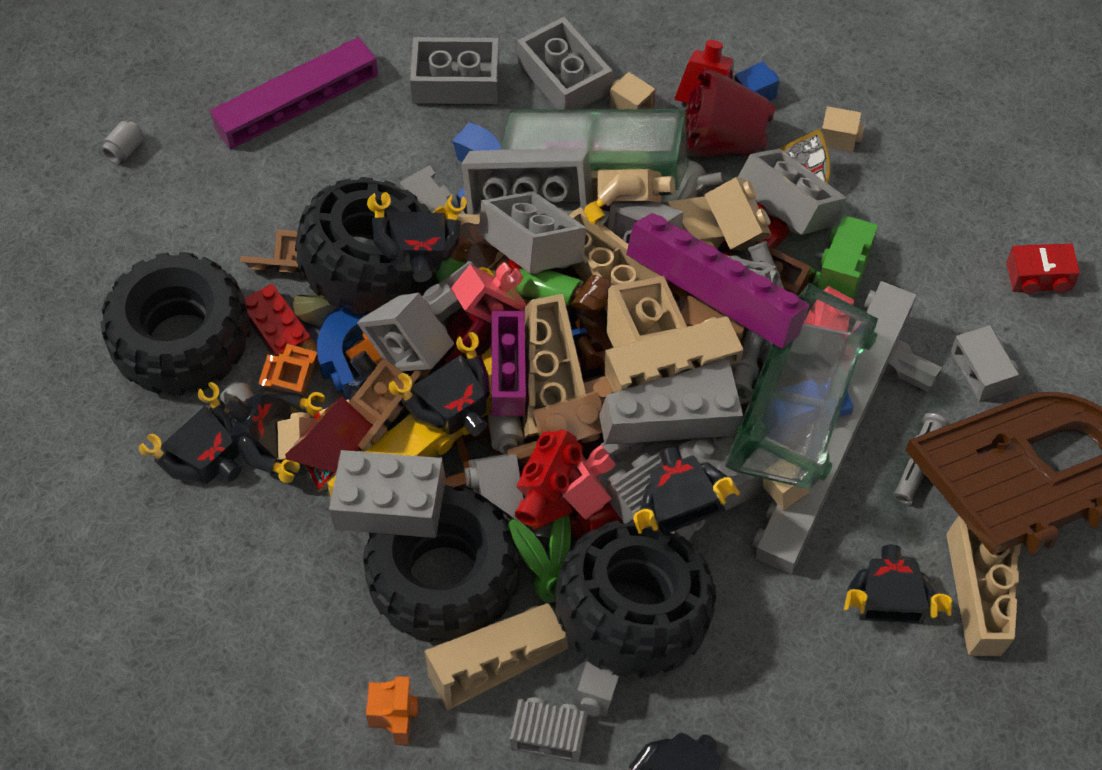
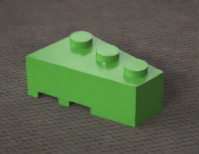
M843 215L839 226H833L829 242L832 244L830 249L825 248L820 264L822 265L821 272L817 271L812 289L817 290L816 295L829 286L855 299L875 240L877 224Z

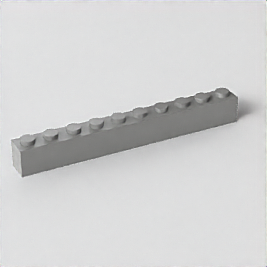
M883 281L880 282L876 292L870 290L864 308L868 310L864 317L858 316L852 331L856 336L853 342L847 340L843 364L839 368L838 373L830 376L828 382L829 384L844 381L854 407L853 412L850 415L807 425L804 437L808 439L804 447L798 445L793 456L810 475V493L784 511L774 500L771 502L766 514V519L770 521L765 530L762 528L758 530L752 545L757 548L756 560L791 575L793 574L912 312L916 294Z

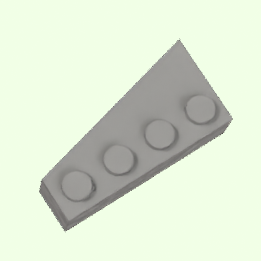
M729 359L608 394L599 414L605 445L734 436L743 417Z

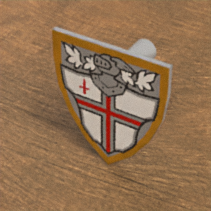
M821 128L778 148L829 184L831 157Z

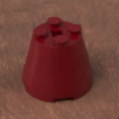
M702 68L697 76V79L701 80L699 86H695L694 91L691 90L685 111L681 133H684V137H687L686 144L682 143L681 153L693 157L749 156L750 154L757 153L758 150L764 151L768 142V134L765 133L767 122H771L773 119L775 105L769 104L768 98L715 70Z

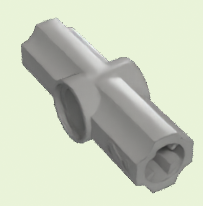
M852 333L848 341L853 342L856 334ZM898 340L884 374L890 376V380L900 378L922 390L930 392L937 382L942 367L913 354L911 347L907 343Z

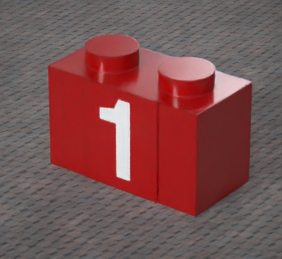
M1073 243L1012 246L1006 262L1013 292H1024L1026 294L1051 290L1057 293L1073 290L1080 274Z

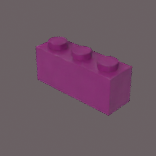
M492 311V416H525L524 311Z

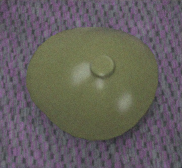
M314 293L311 295L294 296L293 307L295 315L304 322L316 327H322L327 317L337 307L327 303L328 299L323 295L317 296Z

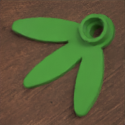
M569 515L552 521L549 558L535 534L516 519H512L508 525L511 532L510 535L516 548L519 550V554L537 576L534 581L535 592L546 603L556 602L554 598L558 577L571 544Z

